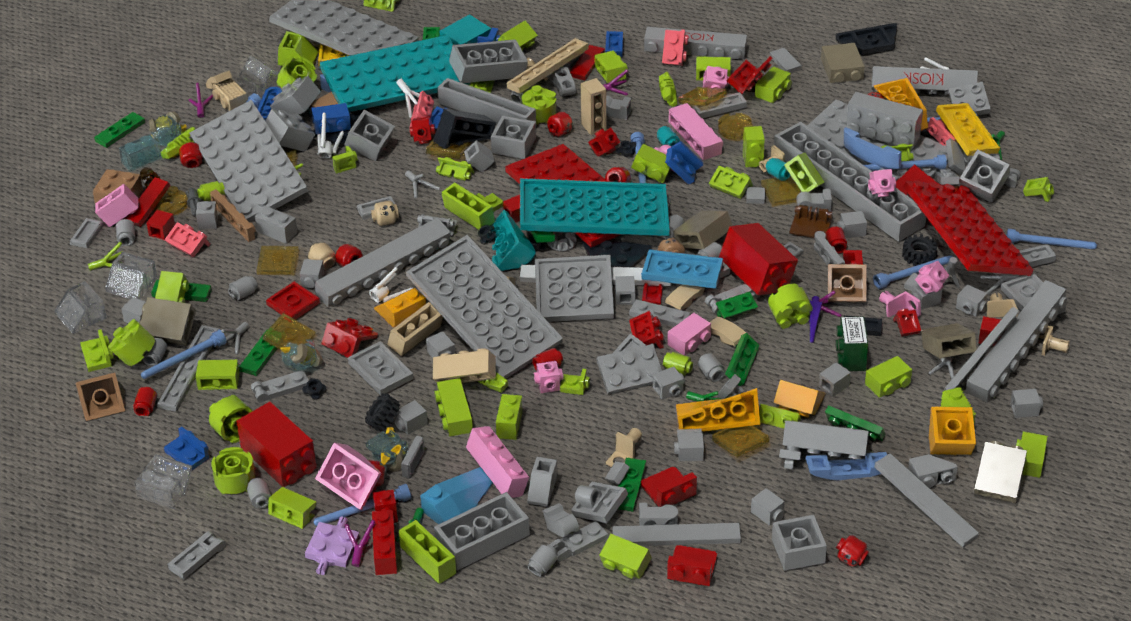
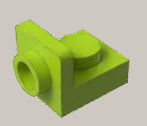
M349 146L345 147L346 153L332 157L336 174L356 168L357 154Z
M1048 177L1027 180L1023 192L1025 196H1038L1042 194L1044 200L1049 202L1054 194V187L1050 184Z
M480 193L476 194L477 197L492 206L493 212L503 207V200L493 193L486 197Z
M582 369L581 376L563 374L560 392L584 395L585 388H589L590 385L587 369Z

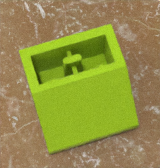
M286 31L278 47L277 65L284 66L286 61L294 56L295 58L304 57L314 65L318 51L306 37Z

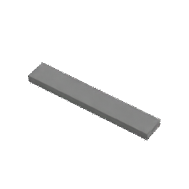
M1013 307L1007 312L945 387L944 391L960 387L1015 320L1019 312L1018 309Z
M201 325L189 348L210 339L209 337L212 333L220 328ZM212 346L181 361L157 403L158 408L170 411L178 410L196 377L198 360H205Z
M888 454L875 462L874 467L962 547L978 537L979 532L893 455Z
M739 523L613 526L614 535L640 546L741 543Z

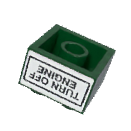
M864 316L840 317V325L836 326V334L839 339L835 340V349L840 352L837 353V363L849 372L866 371L868 339Z

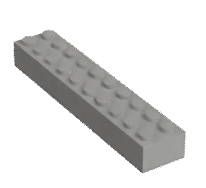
M802 122L774 136V145L785 153L786 162L805 152L825 182L820 185L821 187L830 189L832 195L856 212L862 211L867 220L898 242L925 227L926 216L913 199L897 188H894V191L889 193L887 197H878V194L872 195V191L868 188L869 173L872 171Z

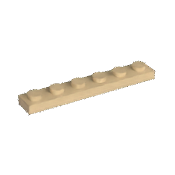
M576 38L508 81L507 89L519 94L588 50V43Z

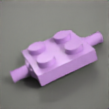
M343 516L340 517L336 526L322 522L318 523L305 551V558L320 563L316 570L317 574L321 573V575H324L328 566L346 567L354 549L345 529V524L348 522L346 517L344 519ZM351 530L357 542L359 532Z

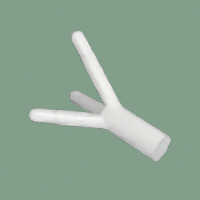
M401 78L396 83L405 93L408 113L411 118L410 99L417 105L418 102L413 95L419 97L420 94L410 90Z

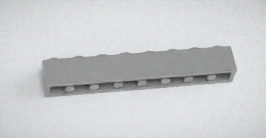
M436 218L317 280L315 283V294L327 307L333 304L337 305L344 298L352 297L359 290L369 288L374 282L383 280L395 267L398 268L396 272H399L406 265L416 263L421 257L429 256L438 248L446 247L449 244L451 232Z
M1047 280L1044 281L969 377L966 393L985 402H988L992 397H996L999 387L1007 382L1009 374L1017 369L1019 361L1027 356L1029 348L1037 343L1039 335L1045 333L1049 322L1055 320L1058 310L1066 305L1065 288Z

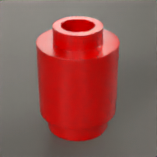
M837 226L829 228L826 231L827 241L835 248L837 254L843 253L847 247V240L843 229Z
M555 348L537 354L532 359L533 366L537 371V364L556 361L557 366L560 367L563 356L559 350L557 351Z
M142 387L138 390L133 404L135 414L148 416L152 413L157 399V393L154 389Z

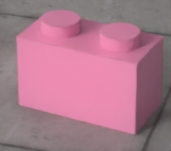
M125 184L95 203V213L109 227L117 224L118 221L123 220L128 214H133L138 209V197Z
M693 313L668 331L667 345L682 355L694 352L701 343L707 342L710 339L711 323Z

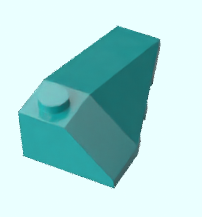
M503 210L492 224L495 227L494 232L496 233V241L492 245V250H496V255L492 256V262L500 271L520 268L521 265L531 262L536 254L531 242L520 230L509 213Z

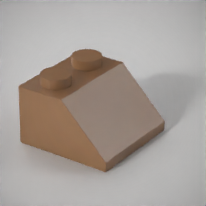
M828 264V294L832 291L836 292L828 299V302H866V265Z
M115 373L75 383L86 421L125 411Z

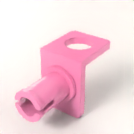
M888 291L880 294V301L886 304L887 317L895 315L901 309L914 310L911 301L915 303L917 316H921L920 300L905 291L896 297Z

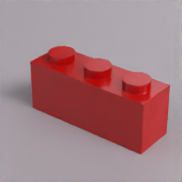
M393 510L373 511L372 520H375L373 526L375 574H397Z

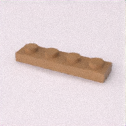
M216 189L211 191V201H216L217 211L248 242L255 240L254 233L256 230L253 223H249L243 213H239L234 204H230L227 201L225 195H221Z

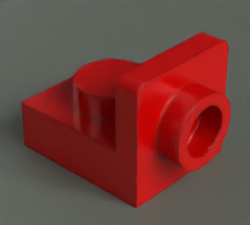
M844 250L843 259L845 264L863 265L862 250Z
M901 309L896 313L893 321L898 323L901 337L921 332L915 309Z

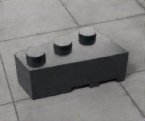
M443 109L433 142L447 149L449 146H461L466 142L474 143L476 140L478 142L491 139L496 122L481 114Z

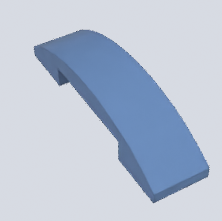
M847 127L844 128V145L853 155L878 166L901 168V151L889 146L880 148L860 139V133Z
M866 453L865 459L829 461L827 455L806 456V461L810 474L830 480H847L881 474L874 467L875 462L885 457L887 453Z

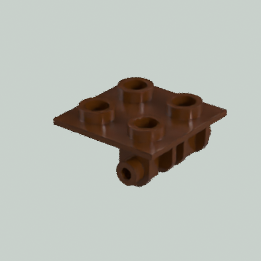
M796 206L789 234L814 238L817 231H823L826 234L833 218L832 212L829 209L819 208L818 213V207L813 212L812 206H810L809 211V206Z

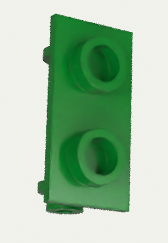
M751 292L715 303L719 309L717 317L723 319L758 308Z

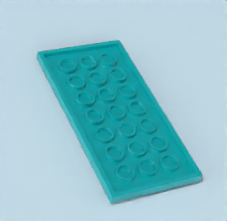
M448 35L320 62V69L337 103H346L349 112L406 100L405 93L396 83L401 78L410 90L419 94L424 91L427 95L438 93V86L447 78L460 82L449 62L453 44Z
M520 178V230L669 236L666 184Z

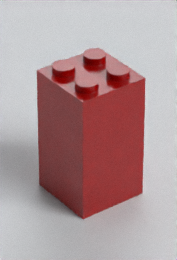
M759 223L729 226L719 258H723V262L757 295L777 293L778 288L790 284L798 263V259Z
M271 402L236 420L240 446L243 451L251 453L253 460L282 487L294 484L299 478L312 473L317 468L313 440Z

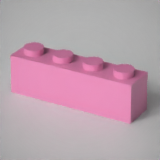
M688 103L669 109V123L702 160L722 154V139L714 133L713 129L705 123L703 118H700Z
M490 426L472 428L466 445L467 450L501 494L507 492L511 498L522 496L529 476Z

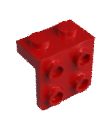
M770 56L758 69L748 60H745L726 81L741 94L746 90L750 91L756 84L754 81L758 82L764 76L762 72H766L772 64L770 62L773 58Z
M352 318L336 320L335 322L327 323L321 344L348 358L357 353L360 341L375 339L378 337V333L374 332L373 328L358 324V321Z
M670 467L643 479L641 487L658 507L674 505L697 494V477L693 472L683 476L676 467Z
M677 545L673 556L668 558L667 579L710 586L717 553L711 550Z

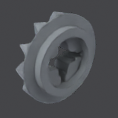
M554 232L555 241L547 242L548 246L553 250L567 251L576 245L575 233Z

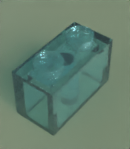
M150 134L119 147L121 163L129 172L161 159L159 143Z

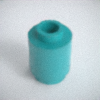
M663 126L657 131V139L662 145H670L672 147L680 141V138L670 127Z
M771 158L767 161L766 170L770 175L781 181H785L791 176L784 166L786 162L779 158Z

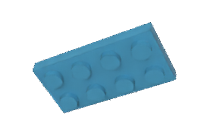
M649 250L641 273V279L717 288L723 266V258Z

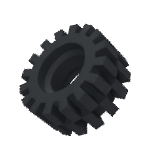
M917 234L913 235V238L909 236L908 239L904 240L902 257H904L908 264L913 263V266L936 259L937 243L934 242V239L929 240V236L925 238L921 234L920 237H917Z
M382 393L381 396L377 397V400L373 401V405H370V410L367 411V416H365V422L378 432L384 431L386 427L390 426V422L394 421L393 418L397 416L400 402L389 394Z

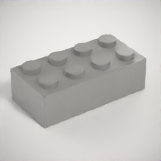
M516 40L453 45L449 60L460 83L514 78L526 70L528 63Z
M855 92L848 103L846 127L860 133V136L893 145L913 144V150L920 138L923 109Z
M786 420L783 445L787 446V450L800 451V448H807L808 453L820 454L822 450L828 451L830 456L840 457L841 453L849 454L848 458L861 459L867 453L869 431Z
M505 492L434 526L435 538L455 556L456 570H459L529 536V517L510 495Z

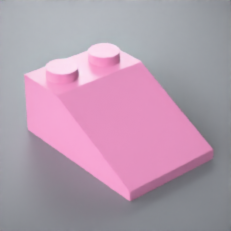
M334 443L315 479L362 510L381 472L362 454L350 446Z

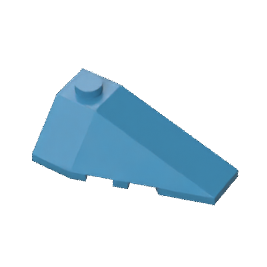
M479 467L434 485L420 495L421 507L428 517L441 524L476 507L493 482L483 469Z

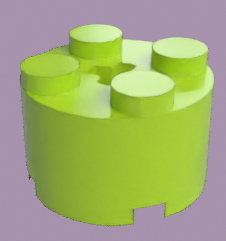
M290 57L278 73L277 85L282 88L288 83L291 85L298 78L303 79L307 76L315 82L317 78L315 66L304 57Z
M535 85L522 95V104L536 109V125L543 122L546 124L549 117L557 113L556 93L554 91Z
M798 284L781 286L777 289L778 292L775 295L771 294L768 305L782 329L790 327L791 324L799 323L802 325L809 321L810 311H812L813 307L804 289L799 287Z
M133 319L124 328L119 327L114 331V339L108 348L125 364L133 366L144 358L142 354L146 350L149 352L152 349L155 338L139 322Z
M231 395L210 406L209 423L224 440L237 443L240 440L236 420L253 410L236 395Z
M225 448L219 452L216 458L214 456L211 466L214 483L222 494H238L247 491L248 483L256 478L253 457L251 453L244 452L242 448Z

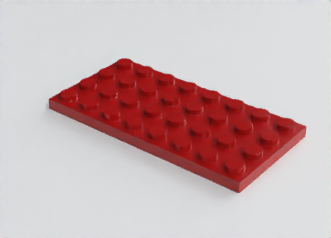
M564 144L509 164L505 169V172L519 184L520 178L606 182L599 173ZM574 232L590 247L621 235Z
M905 182L904 189L968 271L1032 275L1034 269L1030 266L1029 262L1021 255L1020 251L1004 234L1003 230L987 213L986 209L979 203L968 187L963 185L952 186L950 184L941 185L934 182Z

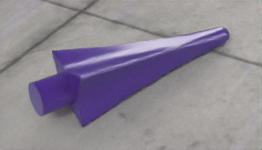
M813 296L812 301H810L813 307L809 316L810 343L814 342L816 326L822 302H819V297Z

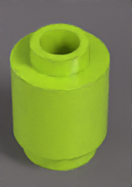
M215 181L201 184L200 189H197L198 197L203 199V201H211L210 192L215 189L221 195H225L223 183Z
M667 352L663 360V367L666 369L675 367L679 373L685 376L687 373H691L693 362H691V357L676 352Z

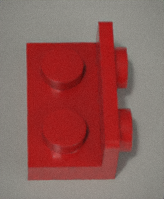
M650 310L629 320L632 335L646 344V346L656 343L659 349L664 348L662 342L664 336L659 329L661 327L660 320L657 316L654 317Z

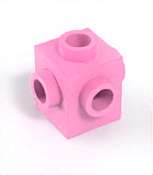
M707 66L703 75L702 89L715 93L723 92L725 86L728 87L729 85L726 81L729 78L727 76L728 69Z
M892 169L869 173L868 188L872 191V195L878 194V197H887L896 188L895 177H892Z
M936 261L923 266L915 280L923 291L928 294L933 291H940L944 287L943 284L949 274L940 262Z
M556 361L537 364L534 380L535 384L539 385L541 393L560 391V381L563 380L562 369H558Z

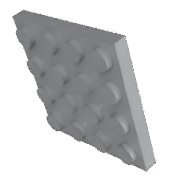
M610 255L535 259L537 311L548 322L614 318Z

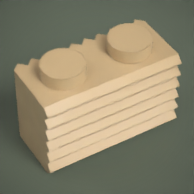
M232 78L219 83H213V97L215 100H219L223 108H227L229 111L246 103L248 100V94Z

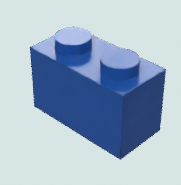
M346 103L312 108V119L316 134L322 133L323 113H326V133L351 129L350 115Z

